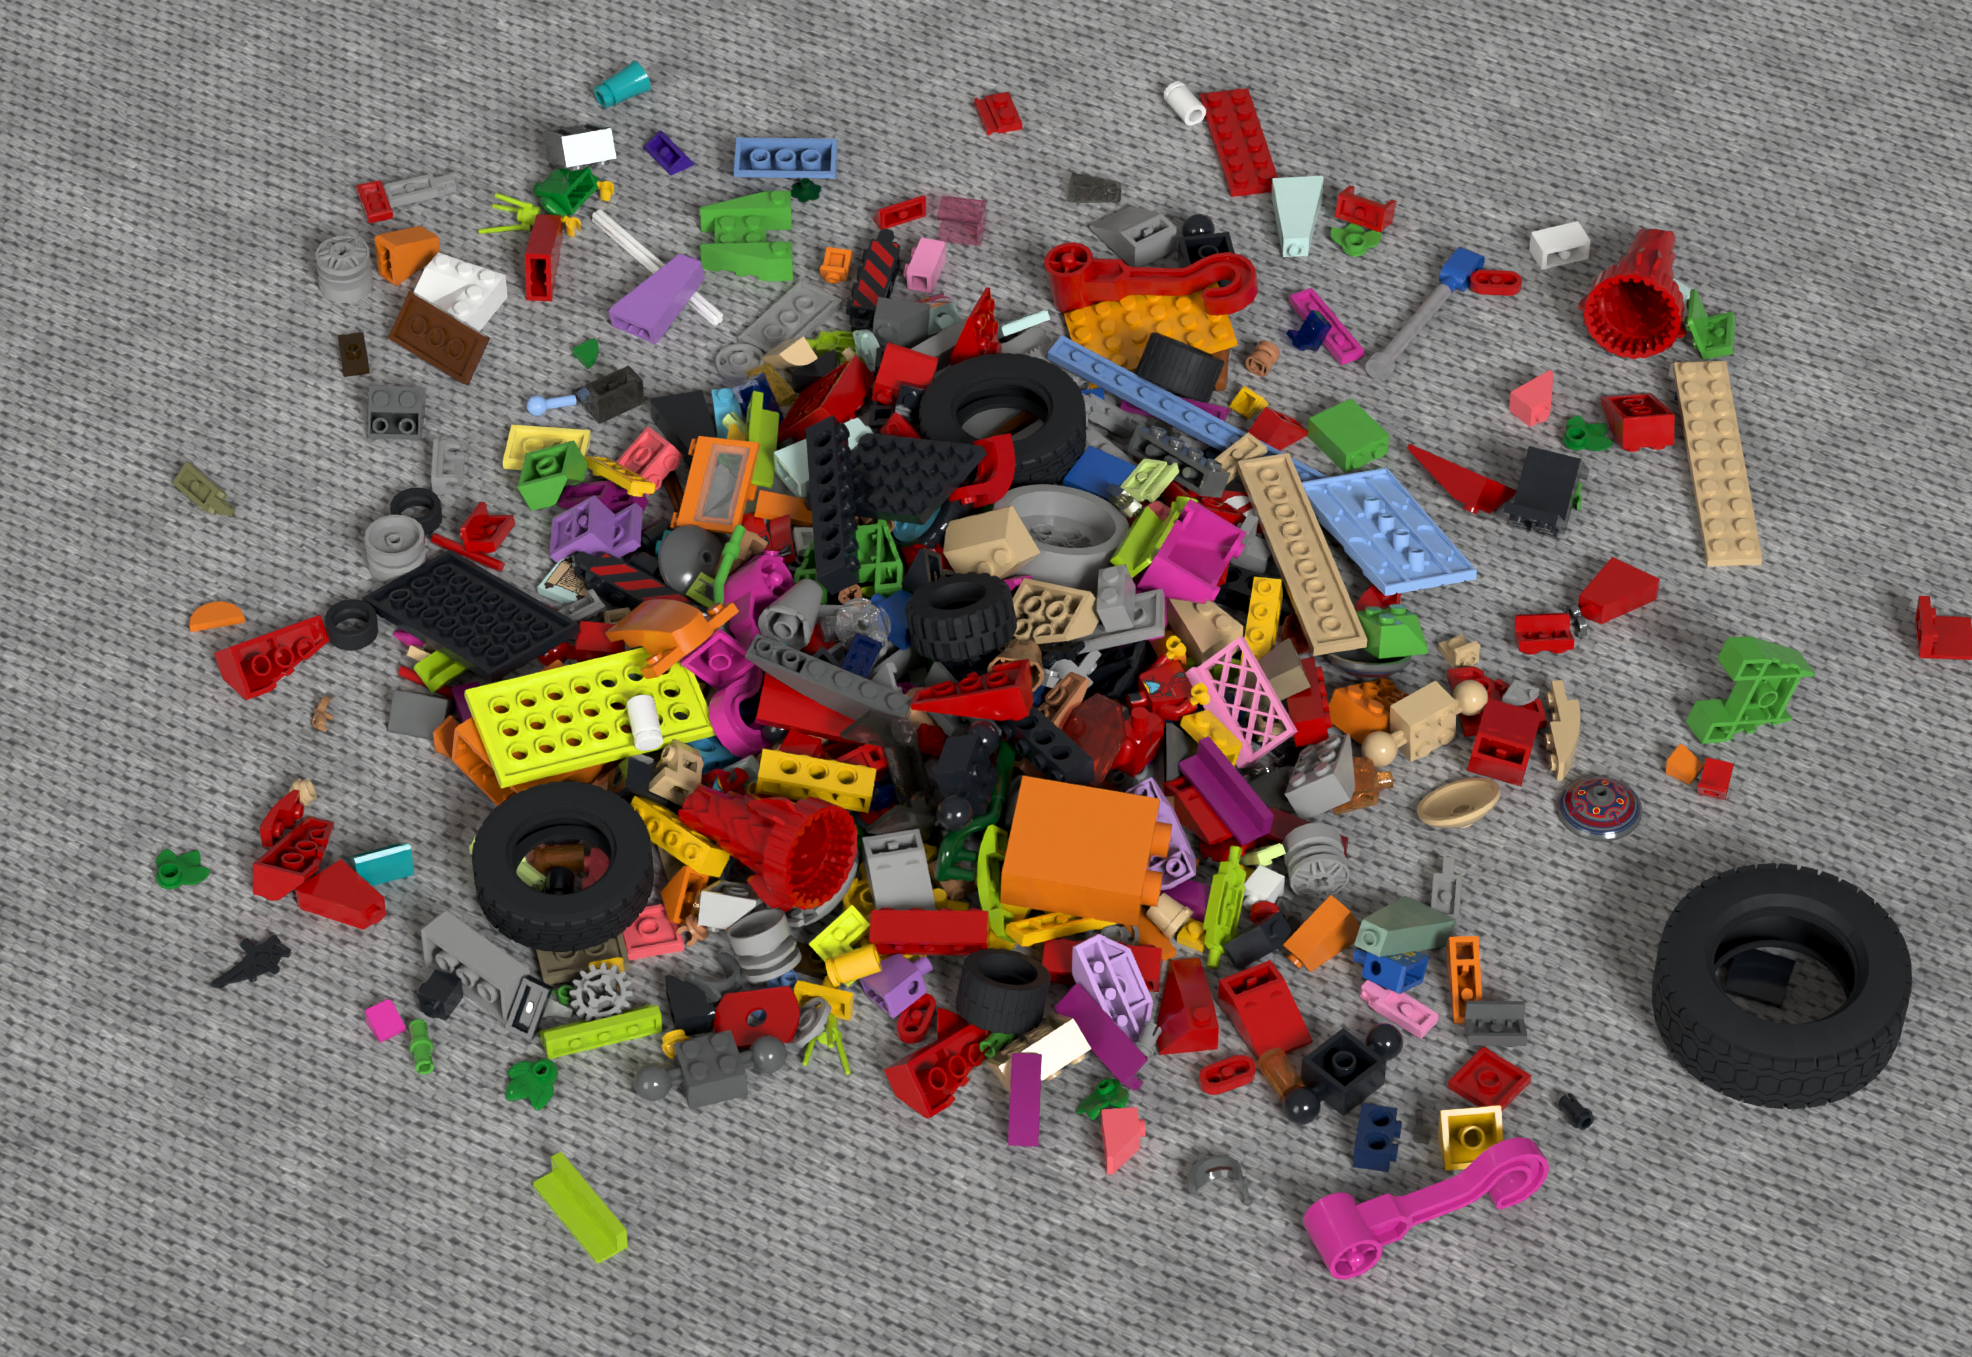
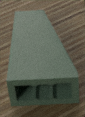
M1404 896L1363 918L1354 945L1378 957L1445 947L1448 938L1451 936L1456 919Z

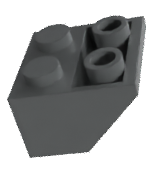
M369 385L368 439L421 440L426 408V388Z

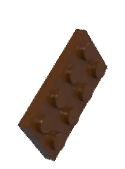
M411 291L408 292L388 336L393 342L462 384L467 385L470 383L490 340V337Z

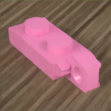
M1369 980L1361 986L1360 997L1369 1003L1368 1006L1420 1039L1438 1022V1013L1404 992L1398 994L1385 987L1382 988Z

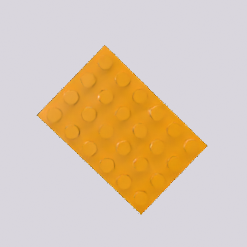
M1218 282L1191 295H1129L1119 302L1105 301L1064 313L1072 341L1136 374L1135 371L1153 332L1181 341L1209 354L1238 346L1229 315H1208L1204 310L1202 293L1208 288H1219ZM1089 381V389L1099 387Z

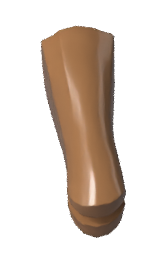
M1014 639L1001 654L990 662L987 669L988 673L994 671L992 667L994 665L1029 659L1032 692L1036 691L1044 680L1042 654L1039 645L1032 641H1029L1028 645H1021V640Z

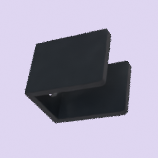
M628 756L609 772L607 790L619 795L621 799H625L629 804H631L634 796L647 798L663 806L668 804L667 799L649 791V782L662 770Z

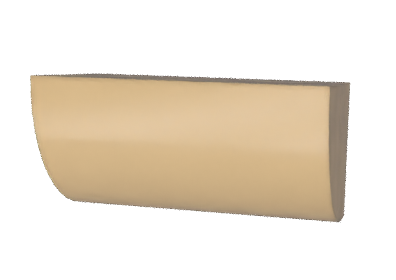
M804 336L784 340L761 357L765 363L777 369L803 366L818 359Z

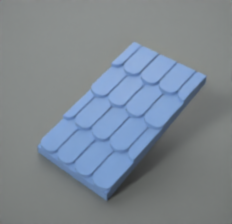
M1387 467L1302 482L1313 511L1318 517V522L1344 546V551L1363 569V574L1385 596L1415 591L1419 588L1426 589L1441 586V584L1448 585L1464 582V580L1476 579L1477 570Z

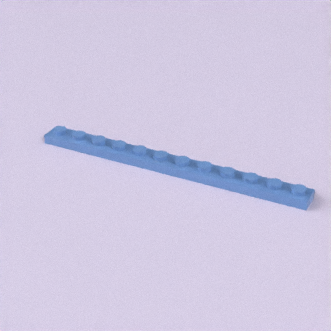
M1063 335L1060 336L1048 351L1047 359L1221 452H1224L1246 434L1240 429ZM1262 442L1267 447V453L1262 457L1285 454ZM1292 458L1301 482L1328 478V476Z

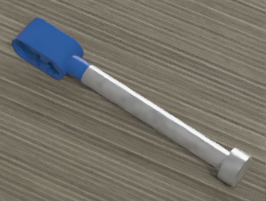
M1459 247L1440 272V284L1383 352L1374 353L1367 361L1365 368L1370 377L1379 381H1385L1395 369L1394 362L1454 290L1457 289L1464 292L1469 287L1471 274L1483 269L1485 256L1463 247Z

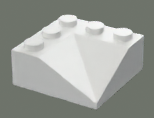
M439 252L425 267L414 290L415 293L478 331L484 327L508 297L506 275Z

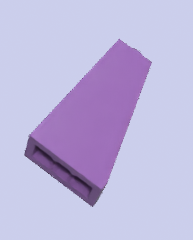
M678 254L609 309L608 312L612 326L656 344L704 281L705 275L702 263L694 257Z

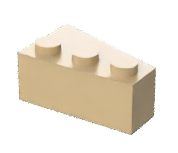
M1166 598L1167 621L1176 636L1183 641L1189 657H1193L1198 667L1238 637H1243V625L1215 603L1207 600L1205 604ZM1238 647L1237 649H1235L1233 651L1232 656L1239 652L1241 648ZM1216 663L1215 665H1213V666H1212L1211 668H1209L1208 670H1211L1212 668L1216 667V666L1219 665V664Z

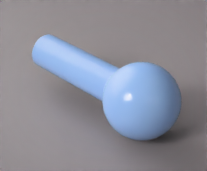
M535 395L528 399L526 407L531 415L541 416L547 409L576 405L575 395L545 399L542 396Z

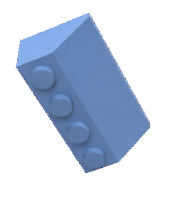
M736 138L734 177L837 178V139Z

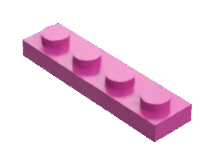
M1312 287L1289 295V304L1340 365L1364 357L1362 346Z

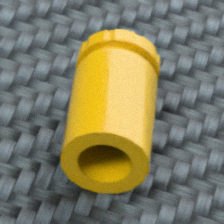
M874 944L837 955L834 959L832 957L825 959L826 971L834 987L840 986L841 983L846 984L882 972L881 960Z

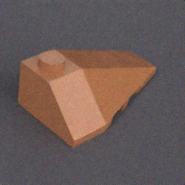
M1074 672L1068 673L1046 694V701L1037 709L1068 736L1090 681L1086 677ZM1017 752L1013 771L1018 776L1024 775L1048 779L1041 771H1037L1030 761L1024 756H1020Z

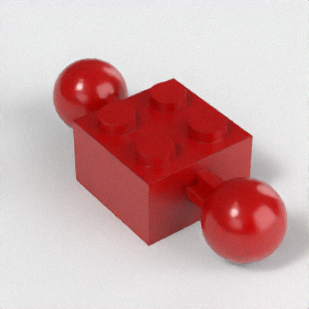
M581 621V633L578 634L576 644L562 643L549 650L545 655L537 657V659L545 666H549L558 659L563 664L567 659L577 660V663L625 652V641L610 642L605 632L615 624Z

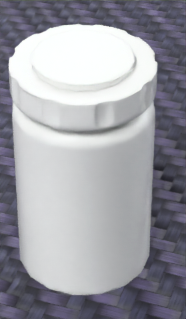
M1176 81L1170 84L1164 91L1166 102L1188 126L1200 123L1206 115L1205 107L1183 82Z
M638 695L631 698L627 702V710L635 747L641 751H650L660 747L663 743V737L654 698L650 695Z

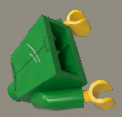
M585 166V169L570 171V169L554 170L543 182H537L534 185L533 191L534 195L540 198L542 208L550 215H562V222L566 225V234L570 237H575V230L573 228L581 232V222L576 217L569 218L568 215H573L597 189H599V198L603 201H609L611 194L614 195V184L611 181L600 182V178L592 174L590 167Z

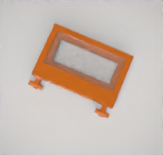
M698 436V440L692 439L688 455L693 456L680 512L673 513L670 528L675 529L676 526L696 525L710 532L733 534L735 526L741 525L746 502H754L757 485H753L751 481L760 444L758 442Z

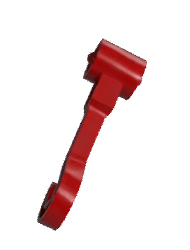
M1070 242L1054 247L1044 259L1053 304L1062 314L1098 304L1100 301L1119 302L1129 295H1191L1217 281L1230 280L1233 282L1225 287L1208 288L1202 293L1204 310L1208 315H1228L1246 308L1254 301L1258 293L1256 268L1251 260L1241 254L1230 252L1210 255L1185 268H1147L1128 266L1122 259H1095L1089 247L1081 243Z

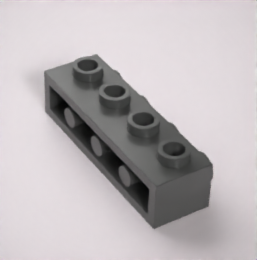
M1153 425L1151 429L1135 428L1127 449L1128 453L1140 460L1145 458L1165 461L1167 465L1177 463L1179 473L1173 480L1200 496L1221 498L1231 473L1221 468L1222 464L1220 462L1204 458V453L1198 449L1187 448L1184 446L1185 442L1183 440L1167 436V431L1163 428Z

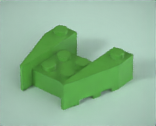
M764 191L700 207L701 232H715V244H700L703 269L720 272V270L736 272L737 276L742 277L746 275L756 276L762 281H793L792 241L767 242L766 230H792L791 191Z
M878 519V524L857 526L856 539L859 544L857 552L861 564V569H859L860 582L858 583L875 581V592L886 598L898 590L909 592L908 588L901 585L906 573L886 520ZM813 538L810 547L806 548L804 552V560L801 567H798L794 574V584H797L802 579H811L817 582L823 590L820 605H827L828 591L817 580Z
M1752 636L1728 637L1717 659L1731 679L1737 682L1728 699L1697 700L1686 723L1701 744L1731 740L1734 737L1733 734L1745 731L1746 734L1756 732L1757 726L1771 723L1772 726L1790 721L1792 717L1785 709L1801 677H1814L1815 672L1797 650Z

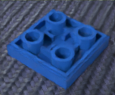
M1089 445L1065 476L1063 486L1083 490L1108 501L1111 496L1105 490L1112 483L1120 487L1137 466Z

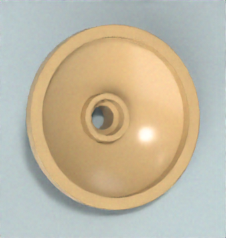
M1470 778L1455 781L1425 796L1417 806V814L1423 823L1432 827L1447 829L1466 828L1482 819L1495 807L1501 795L1500 788L1495 781L1487 778Z

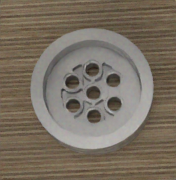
M1048 484L1027 485L1007 491L1003 498L995 502L993 510L1009 506L1014 507L1041 554L1010 578L1020 575H1031L1037 581L1091 592L1097 599L1099 569L1114 567L1110 560L1129 530L1128 521L1115 506L1083 490Z

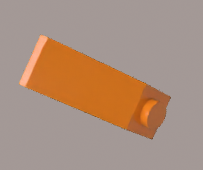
M1479 936L1449 937L1446 943L1447 974L1454 1024H1464L1467 1001H1482Z

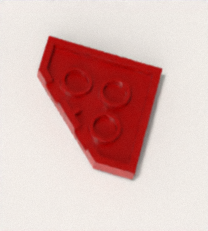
M1475 666L1447 669V680L1451 694H1453L1455 687L1459 683L1466 680H1474L1485 687L1488 698L1502 702V697L1510 684L1500 679L1494 681L1484 676V671ZM1536 698L1531 703L1518 706L1542 713L1538 729L1546 728L1547 718L1540 699ZM1484 710L1474 716L1457 714L1464 737L1477 735Z

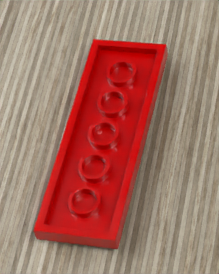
M1244 88L1200 94L1199 101L1206 109L1205 120L1230 196L1236 197L1272 192V178H1278L1249 89Z

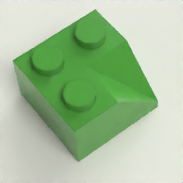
M574 440L528 452L525 456L517 488L531 511L549 508L556 505L564 486L576 485L584 481L588 463Z
M1393 604L1387 609L1371 606L1366 607L1365 611H1356L1367 637V647L1361 649L1379 659L1428 654V647L1417 615L1407 610L1406 606Z

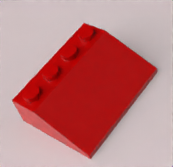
M856 354L801 391L778 426L777 445L793 435L798 442L806 439V428L832 415L840 423L848 422L856 417L854 412L864 404L863 399L873 390L871 385L876 379L874 374Z

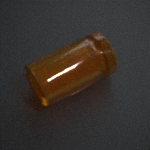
M583 843L544 846L542 849L540 847L534 848V867L541 874H547L550 869L556 867H565L573 873L584 872Z
M1270 1049L1258 1059L1259 1069L1281 1103H1283L1285 1095L1291 1089L1300 1086L1306 1087L1282 1049Z

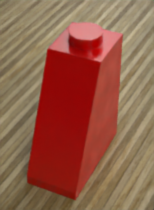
M1612 557L1579 595L1578 607L1581 615L1587 620L1603 624L1655 601L1658 597L1660 579Z
M342 859L295 888L297 905L301 910L362 930L372 924L379 923L386 916L384 896Z

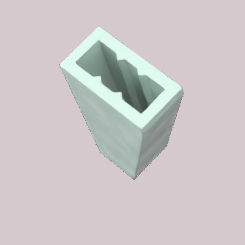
M1323 175L1272 178L1271 197L1283 257L1308 256L1322 200Z
M859 418L844 423L850 433L848 444L851 450L859 444L861 436L873 433L871 428L865 426ZM806 439L775 451L774 469L775 473L795 497L806 499L810 495L807 444Z

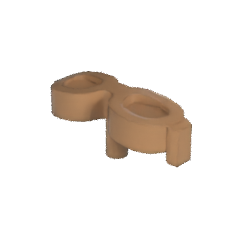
M323 696L313 710L315 714L312 718V727L324 732L328 730V727L325 726L326 718L331 721L334 718V715L325 712L327 705L332 700L331 698Z

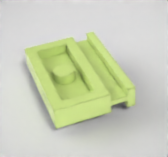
M1144 458L1120 487L1139 502L1147 499L1149 503H1154L1179 473L1177 463L1167 465L1165 461Z

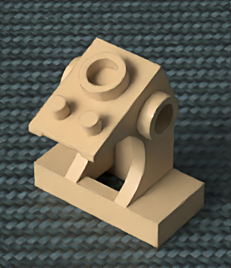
M674 739L662 751L661 759L655 766V768L662 771L649 782V791L683 807L686 798L694 792L696 784L701 783L704 761L699 751ZM676 785L683 788L684 791L681 793L672 788Z

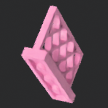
M1238 637L1199 667H1192L1185 672L1192 687L1197 683H1203L1208 688L1207 693L1210 695V702L1203 705L1204 709L1209 710L1243 743L1236 761L1238 768H1252L1259 763L1258 760L1298 732L1244 637ZM1238 647L1241 648L1244 654L1242 665L1231 663L1233 651ZM1216 663L1224 665L1220 681L1213 679L1208 670ZM1230 667L1241 669L1238 685L1227 683ZM1247 671L1254 672L1257 676L1255 689L1244 687ZM1226 686L1237 688L1234 704L1227 703L1224 698ZM1243 690L1254 692L1251 708L1240 706ZM1261 694L1268 696L1271 701L1269 713L1258 710ZM1239 710L1250 712L1247 728L1241 727L1237 721ZM1257 714L1268 716L1265 732L1254 730ZM1274 718L1281 719L1287 729L1279 736L1271 734ZM1253 733L1264 736L1262 748L1256 752L1251 746Z

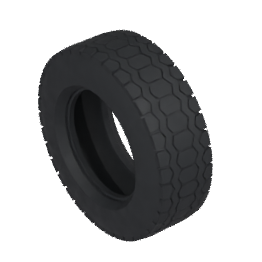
M1776 863L1758 864L1756 869L1753 864L1737 867L1736 871L1731 869L1719 873L1717 877L1713 876L1705 880L1700 886L1697 885L1687 893L1686 897H1683L1674 908L1664 927L1658 947L1652 983V1006L1656 1025L1665 1045L1671 1054L1674 1053V1058L1683 1068H1687V1071L1700 1082L1704 1080L1706 1086L1719 1093L1724 1089L1723 1095L1740 1101L1741 1097H1744V1103L1761 1107L1762 1102H1765L1766 1108L1783 1109L1784 1104H1786L1787 1109H1805L1806 1103L1809 1108L1826 1105L1827 1101L1829 1104L1844 1099L1846 1095L1849 1097L1861 1090L1863 1086H1867L1888 1064L1901 1037L1912 991L1910 954L1900 929L1894 920L1888 917L1889 914L1878 902L1874 904V899L1864 891L1859 890L1857 892L1858 887L1844 879L1838 882L1839 877L1824 871L1817 875L1818 869L1801 866L1800 870H1797V865L1779 863V867L1776 868ZM1763 947L1784 948L1808 955L1826 966L1842 985L1847 1000L1834 1013L1813 1022L1802 1024L1777 1023L1754 1016L1735 1004L1721 987L1716 971L1728 959L1741 952Z

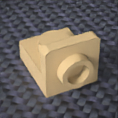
M1461 634L1438 643V651L1453 669L1471 667L1479 662L1480 644L1477 641L1469 643Z

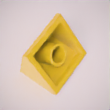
M1500 1105L1440 1110L1438 1141L1445 1171L1466 1169L1485 1150L1503 1141Z

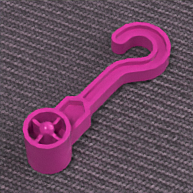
M773 555L761 556L728 576L724 584V604L733 602L739 610L738 613L730 618L729 628L736 640L748 649L756 634L761 635L758 621L762 611L795 585L786 565ZM754 665L734 682L715 693L709 704L710 722L716 736L732 754L743 759L750 755L756 757L762 753L763 749L768 750L774 745L764 737L761 724L753 722L748 727L741 719L739 713V704L751 698L760 689L763 670L757 665Z
M1516 1137L1489 1147L1460 1174L1404 1196H1394L1387 1193L1357 1204L1354 1197L1348 1193L1338 1192L1327 1195L1309 1207L1304 1214L1302 1223L1330 1274L1337 1279L1346 1280L1371 1269L1381 1258L1382 1247L1401 1240L1413 1226L1463 1208L1477 1201L1485 1193L1489 1194L1499 1210L1526 1200L1546 1180L1549 1166L1537 1143L1529 1138Z

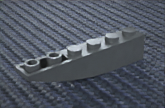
M758 633L745 655L746 659L799 693L851 719L894 737H900L910 718V704L913 698Z

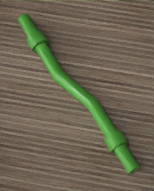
M741 525L735 526L730 541L725 544L722 551L723 559L713 582V605L718 602L724 604V584L733 561L738 559L741 551L740 543L746 531L745 527Z

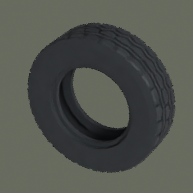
M997 353L981 355L961 361L939 374L929 384L921 398L919 405L920 436L922 439L974 445L973 442L980 439L968 434L962 429V426L974 415L991 409H1020L1032 413L1043 421L1044 424L1038 431L1026 438L1013 441L1015 471L1009 490L1027 485H1054L1069 473L1084 453V448L1086 447V409L1084 397L1079 386L1061 368L1037 357L1023 354ZM978 465L969 474L974 480L977 475Z
M559 781L540 784L522 790L498 805L484 820L483 826L479 828L475 837L472 850V866L477 899L483 914L486 915L487 920L494 928H498L500 933L528 948L531 947L547 952H569L589 949V947H595L608 942L611 938L613 939L624 932L627 927H630L637 920L639 914L645 909L648 898H650L654 881L652 845L644 820L625 799H621L619 795L596 785L584 784L583 782ZM556 839H578L589 842L601 849L610 860L606 872L598 881L581 891L570 894H549L538 891L523 882L516 873L520 862L531 850L545 842Z

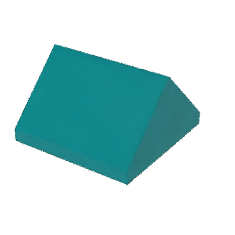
M400 842L347 857L349 866L371 886L414 875L410 843Z

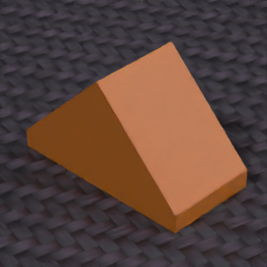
M683 866L662 889L660 893L670 922L681 925L686 922V917L690 914L699 916L701 891L707 887L709 875L697 873L689 866Z

